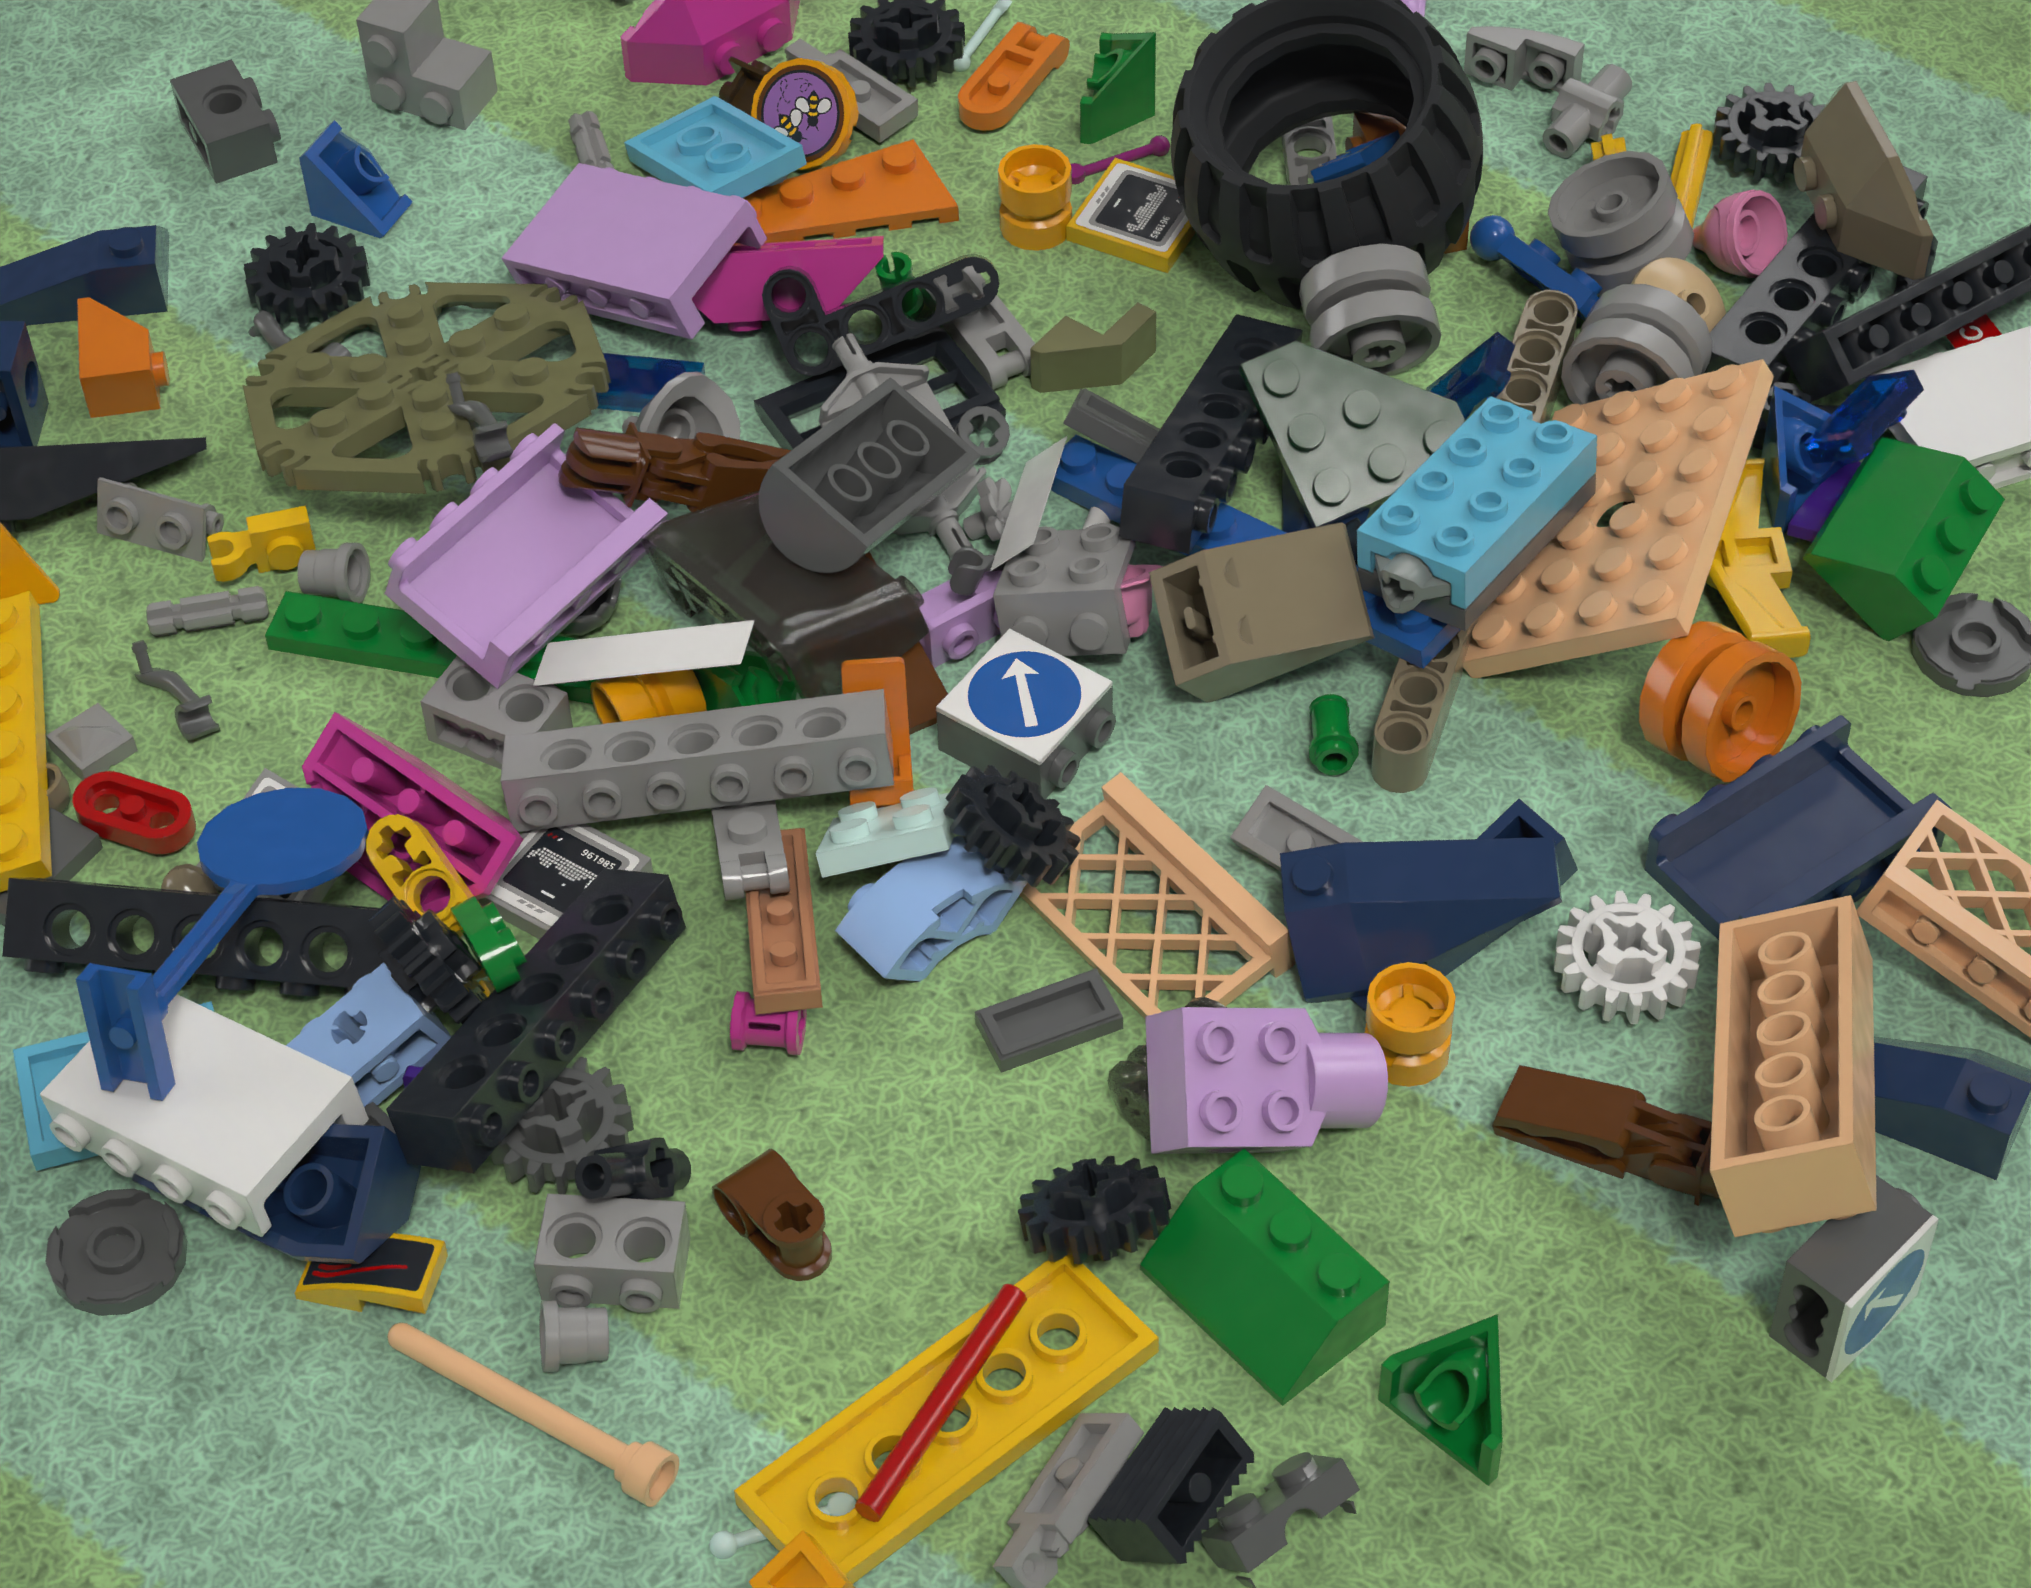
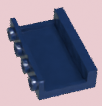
M1839 715L1821 727L1815 725L1808 728L1794 744L1776 755L1768 754L1761 757L1751 766L1748 772L1729 784H1718L1712 787L1698 803L1680 814L1673 813L1663 817L1649 834L1644 870L1719 940L1720 923L1849 895L1852 896L1855 903L1872 890L1936 800H1939L1950 809L1952 808L1934 792L1915 804L1911 803L1849 747L1848 738L1851 722L1843 715ZM1934 826L1932 832L1938 847L1941 848L1945 833Z

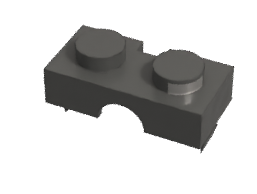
M1309 1452L1297 1454L1285 1460L1272 1472L1274 1481L1264 1487L1266 1492L1259 1498H1256L1253 1493H1248L1225 1504V1507H1222L1217 1512L1218 1522L1202 1533V1543L1218 1568L1245 1573L1251 1572L1288 1544L1285 1537V1526L1289 1517L1297 1510L1309 1509L1318 1518L1322 1519L1340 1505L1345 1512L1357 1514L1354 1501L1347 1499L1357 1493L1360 1488L1342 1458L1311 1455ZM1235 1577L1245 1587L1256 1588L1251 1578Z

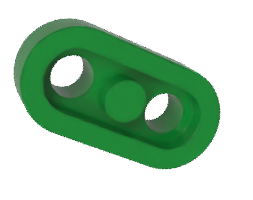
M475 896L450 908L469 947L495 991L499 993L521 981L516 968L526 963L527 960L510 928L506 927L494 903L490 902L481 907Z

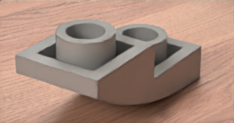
M1495 26L1471 27L1467 32L1464 72L1483 82L1492 83L1511 91L1521 79H1524L1542 88H1549L1559 92L1560 88L1569 78L1581 81L1585 44L1565 37L1528 29Z

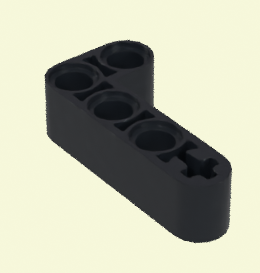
M968 254L829 311H826L815 282L809 273L794 266L781 267L774 271L764 284L762 298L788 363L800 374L815 376L843 365L836 351L833 350L832 345L841 336L846 340V334H852L849 329V320L856 312L861 310L873 311L882 322V331L875 339L861 341L856 338L864 355L867 356L985 307L997 295L1000 283L998 272L990 260L982 255ZM973 266L976 273H988L990 279L982 283L983 294L973 297L969 289H964L952 294V299L958 306L949 310L945 309L944 293L934 280L935 278L946 275L947 286L950 287L964 279L962 269L965 267ZM788 277L801 282L806 292L803 305L791 310L779 306L773 296L775 283ZM913 288H925L936 299L935 310L927 318L914 319L907 315L903 309V297ZM808 332L818 333L823 336L828 344L827 356L817 363H809L802 360L797 354L795 347L799 336Z

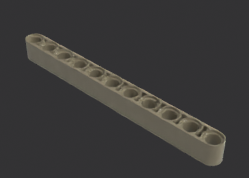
M1543 290L1536 292L1528 298L1492 396L1532 411L1533 421L1541 424L1549 421L1562 384L1563 359L1574 341L1577 304L1572 297L1558 290ZM1478 618L1466 631L1460 629L1424 669L1399 658L1374 731L1371 774L1374 781L1381 788L1390 792L1406 793L1416 790L1427 779L1464 671L1463 662L1472 639V630L1477 624Z

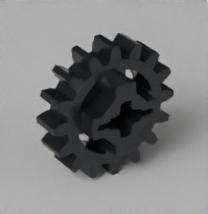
M877 0V8L874 9L863 5L860 7L861 18H851L850 20L851 32L848 33L850 56L881 76H886L887 80L894 84L899 79H906L910 88L916 87L917 78L925 77L931 83L937 82V71L940 70L951 74L954 71V60L962 59L964 55V22H959V11L957 9L946 11L945 0H936L933 3H928L926 0H894L892 2Z
M1765 83L1763 92H1756L1750 86L1743 87L1742 98L1729 94L1726 96L1725 107L1717 108L1713 146L1720 147L1719 159L1721 161L1735 159L1733 171L1736 173L1749 168L1754 170V180L1760 181L1765 173L1773 174L1777 183H1783L1786 173L1794 175V162L1796 158L1801 157L1805 132L1826 104L1813 106L1815 94L1809 92L1800 97L1794 94L1793 85L1785 87L1783 92L1775 91L1771 83Z
M309 223L305 231L296 232L292 226L285 227L286 237L278 239L275 236L267 235L265 237L267 249L252 248L250 251L252 262L244 264L245 283L251 304L257 303L259 312L262 310L270 314L274 312L276 320L280 325L286 323L291 317L297 318L299 327H306L309 319L312 317H318L321 322L330 319V312L337 311L340 313L349 308L348 300L362 301L365 298L363 287L370 286L371 283L364 246L356 245L355 235L352 233L339 238L338 228L334 225H331L323 233L317 232L315 223Z
M988 765L984 772L973 766L966 775L962 774L945 798L948 804L943 809L944 814L954 819L949 828L950 831L963 836L965 843H967L964 847L967 852H980L985 857L984 866L989 870L993 869L999 873L1006 874L1008 880L1014 882L1020 874L1023 875L1032 887H1037L1041 880L1049 885H1053L1060 876L1063 877L1079 854L1075 848L1081 841L1080 837L1069 831L1074 824L1072 818L1061 814L1060 809L1057 808L1060 803L1056 799L1045 800L1039 794V785L1025 778L1018 777L1016 772L1010 771L1006 777H1002L993 765Z
M393 896L370 916L369 922L376 929L374 931L375 934L387 945L378 953V956L390 970L391 977L405 993L410 994L428 1013L432 1014L437 1008H440L445 1014L448 1012L456 1023L464 1024L487 996L483 993L485 991L484 988L473 978L482 970V967L474 959L468 950L469 947L454 930H451L433 910L428 909L424 914L420 915L416 910L413 912L404 900H399L396 896Z
M1107 1156L1100 1165L1097 1164L1096 1158L1082 1159L1072 1163V1171L1060 1167L1053 1169L1054 1179L1051 1181H1033L1034 1193L1022 1194L1020 1196L1022 1208L1018 1210L1024 1241H1029L1032 1253L1037 1254L1047 1251L1048 1259L1051 1262H1056L1066 1255H1073L1075 1265L1082 1264L1089 1255L1093 1256L1094 1261H1109L1111 1258L1118 1256L1117 1249L1120 1248L1130 1253L1138 1251L1136 1243L1138 1239L1155 1240L1159 1237L1157 1226L1170 1223L1168 1210L1172 1208L1165 1177H1159L1158 1168L1155 1165L1141 1169L1140 1159L1137 1158L1128 1160L1122 1165H1116L1115 1157Z

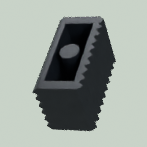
M1165 1407L1090 1513L1088 1522L1121 1561L1187 1563L1186 1553L1194 1552V1541H1202V1530H1209V1519L1217 1518V1508L1225 1507L1224 1497L1232 1496V1485H1240L1239 1474H1247V1463H1254V1452L1219 1410L1212 1407L1209 1411L1203 1407L1200 1411L1193 1407L1190 1411L1185 1407L1182 1410L1174 1407L1171 1411Z

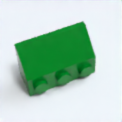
M1882 437L1872 444L1803 559L1883 640L1889 642L1937 618L2005 498L1963 456Z
M1245 1148L1191 1188L1170 1219V1223L1165 1226L1140 1263V1270L1282 1406L1386 1325L1390 1281Z

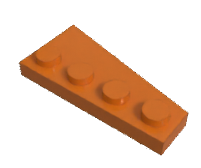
M914 139L792 177L773 186H765L743 198L753 206L757 213V220L767 237L765 243L804 241L805 236L819 234L833 235L834 239L856 236V229L888 225L889 231L912 228V221L937 217L939 224L959 221L957 203Z

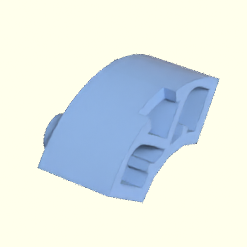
M956 836L953 838L949 850L905 859L888 871L876 883H868L859 888L848 903L849 912L835 931L883 978L920 982L930 974L938 962L957 946L976 936L988 935L996 931L1028 882L1020 874L1013 882L1008 880L1006 874L999 873L993 869L989 870L984 866L985 857L980 852H967L964 849L967 843H965L963 836Z

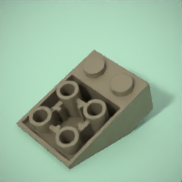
M1342 522L1202 550L1149 572L1175 685L1207 703L1214 702L1374 638L1346 525Z

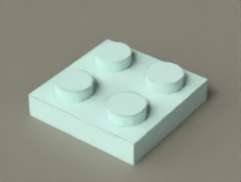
M923 788L904 794L900 797L901 803L876 808L875 802L867 801L852 804L839 810V817L833 818L815 853L822 878L949 850L955 834L949 829L954 819L945 815L943 811L948 804V801L945 799L948 793L939 795L937 788Z

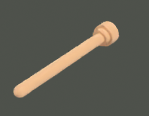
M397 1323L390 1328L387 1338L392 1348L614 1470V1478L621 1483L623 1493L648 1507L655 1506L674 1483L679 1470V1457L673 1452L652 1441L644 1444L635 1441L627 1445L407 1323Z

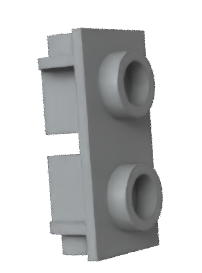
M102 477L98 479L97 533L203 562L205 559L206 537L222 531L224 517L221 513H217L215 507L211 504H195L138 488L131 482L120 483Z

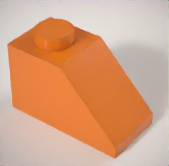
M89 297L77 299L79 379L90 417L96 418L161 409L160 387L170 385L169 370L165 352H154L149 330Z

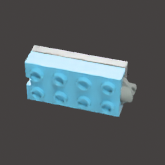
M1490 396L1357 529L1358 575L1362 590L1383 598L1386 606L1394 613H1406L1414 610L1466 631L1595 494L1596 474L1594 473L1596 472L1597 435L1570 426L1562 421L1553 420L1542 424L1533 421L1532 411Z

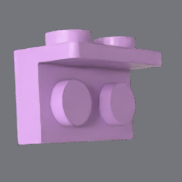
M1002 571L985 572L976 591L972 595L966 596L953 592L950 587V580L900 605L934 668L951 659L966 657L976 646L1001 634L993 594Z

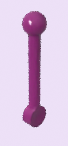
M1156 135L1147 145L1084 166L1072 163V184H1080L1085 180L1086 176L1107 170L1114 158L1131 162L1152 154L1158 157L1164 156L1170 150V142L1165 136Z

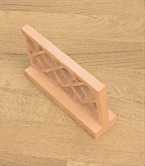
M1121 772L1101 787L1104 800L1074 822L1069 830L1078 835L1081 841L1075 848L1079 854L1068 868L1070 870L1068 893H1040L1035 887L1027 883L1019 895L1094 969L1097 968L1099 974L1144 1019L1145 1016L1162 1012L1158 1008L1159 990H1195L1194 1005L1192 1007L1224 1008L1268 972L1277 978L1296 964L1288 929ZM1105 825L1119 838L1117 854H1083L1084 841ZM1130 848L1135 854H1128V849ZM1081 870H1116L1113 893H1079ZM1126 870L1154 871L1160 877L1159 894H1124ZM1170 887H1171L1177 894H1169V889H1170ZM1058 909H1066L1065 916ZM1077 909H1111L1109 933H1081L1075 927ZM1122 910H1157L1155 934L1120 933ZM1167 910H1195L1202 917L1201 934H1165ZM1211 927L1219 934H1211ZM1098 949H1107L1106 956ZM1118 949L1153 950L1151 974L1122 973L1116 967ZM1163 950H1199L1197 974H1161ZM1209 950L1238 951L1248 961L1232 975H1207ZM1140 990H1149L1148 998ZM1205 991H1211L1205 996Z
M1936 800L1856 910L1857 914L2031 1038V955L2020 948L2031 947V930H2011L2003 909H2023L2031 928V865L1942 802ZM1935 826L1955 840L1961 853L1940 852L1932 828ZM1909 869H1927L1934 887ZM1947 870H1968L1976 891L1955 890ZM1988 871H1999L2012 880L2016 892L1995 891ZM1965 908H1983L1989 925Z

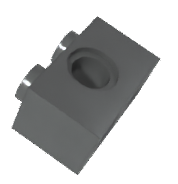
M232 59L170 79L179 120L216 184L278 163L273 142L281 140V135L276 119L270 109L261 110V98L251 77L243 79Z

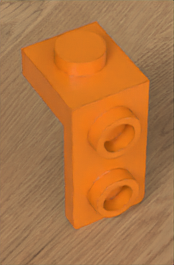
M901 657L846 660L841 664L843 694L884 689L893 740L894 785L849 791L850 805L867 801L875 802L876 808L901 803V796L914 791L904 659Z

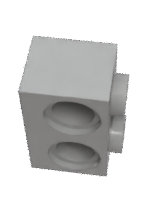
M457 655L420 702L429 741L502 770L505 736L573 728L568 694L554 684L533 686L534 679L519 673H515L497 689Z
M547 1194L534 1260L541 1300H556L557 1304L562 1307H586L590 1303L622 1305L628 1310L639 1313H649L659 1308L679 1309L691 1240L685 1202L614 1197L589 1200L581 1195ZM586 1253V1255L579 1258H569L575 1254ZM644 1258H656L650 1262H637Z

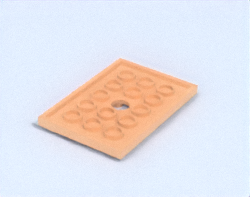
M1763 359L1741 365H1726L1717 371L1685 379L1674 378L1664 384L1633 392L1622 391L1609 398L1581 405L1571 404L1554 412L1551 421H1562L1570 426L1597 435L1596 472L1594 473L1596 474V491L1592 498L1479 616L1477 624L1472 630V639L1463 662V667L1470 677L1477 679L1688 636L1774 378ZM1635 501V503L1619 508L1612 515L1609 521L1610 526L1597 527L1600 517L1609 508L1620 502Z

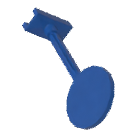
M289 787L257 793L231 804L206 823L197 841L202 872L218 886L225 889L156 973L152 976L151 973L89 963L76 978L101 1090L114 1092L123 1079L147 1083L150 1099L163 1101L176 1084L162 1023L168 1014V1004L257 896H277L312 889L341 876L361 858L366 847L368 829L364 812L347 796L321 788Z

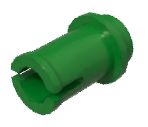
M891 252L894 264L893 271H890L886 255L877 263L875 269L881 289L913 276L912 261L908 255L902 252ZM918 288L908 291L902 300L904 311L914 319H918L924 307L923 294Z
M1335 694L1319 696L1309 706L1313 740L1309 745L1308 751L1309 758L1319 771L1327 775H1340L1347 772L1359 756V745L1350 731L1348 702L1342 696Z

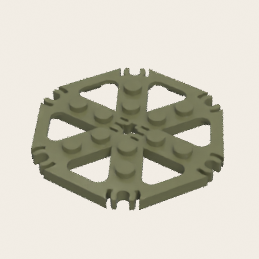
M425 282L426 294H421L418 285H409V295L401 299H391L387 291L381 292L378 295L380 303L378 306L373 305L371 296L363 299L265 355L266 359L260 360L257 363L261 376H248L245 379L247 386H242L262 471L267 470V474L270 477L283 472L286 485L290 487L296 485L297 490L426 494L423 483L425 480H430L432 489L439 492L444 490L442 481L448 476L463 475L467 484L474 483L477 478L474 469L476 467H480L483 473L491 467L499 471L510 462V457L484 464L481 463L474 447L473 432L468 419L452 413L447 406L453 404L449 385L446 383V374L458 372V375L461 377L460 384L465 401L473 400L485 403L491 412L528 413L508 425L507 437L513 450L529 434L534 433L539 437L554 423L564 431L592 415L591 410L598 407L596 392L606 393L609 389L608 383H611L606 360L583 300L578 302L577 296L571 295L561 301L559 289L557 287L548 288L547 284ZM464 305L476 309H496L491 317L470 329L454 333L450 336L449 341L444 343L437 321L442 308ZM369 327L371 330L381 334L387 357L374 353L364 354L359 357L330 356L320 351L332 342H342L349 333ZM565 335L571 336L576 350L571 357L561 361H545L538 357L520 360L557 337ZM283 406L329 407V409L315 413L307 423L291 429L277 427L273 409ZM407 426L412 448L407 454L393 459L353 458Z

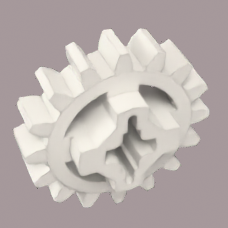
M1616 891L1614 904L1606 905L1597 895L1590 897L1588 913L1573 907L1569 913L1568 926L1560 925L1558 929L1554 972L1563 973L1562 991L1564 993H1571L1580 990L1578 1007L1583 1011L1594 1004L1603 1006L1602 1016L1605 1021H1610L1615 1016L1616 1011L1626 1012L1630 1024H1638L1640 1011L1648 1010L1658 1020L1664 1018L1667 1002L1682 1007L1685 1004L1687 989H1694L1696 985L1701 946L1700 942L1690 940L1693 928L1691 922L1684 921L1674 924L1675 907L1669 904L1656 911L1650 908L1651 895L1645 893L1637 904L1628 903L1623 891ZM1584 950L1589 953L1588 961L1585 957ZM1666 956H1668L1670 964L1666 962Z

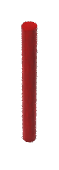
M1004 1284L856 1502L855 1508L857 1512L867 1520L872 1522L880 1521L1026 1303L1027 1297L1018 1287L1012 1284Z

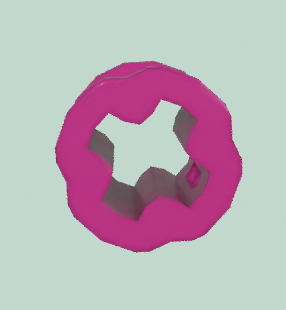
M737 991L734 997L730 1021L732 1050L744 1051L747 1045L784 1047L788 1054L800 1055L806 1032L807 1009L756 1015L754 999H751L750 993Z

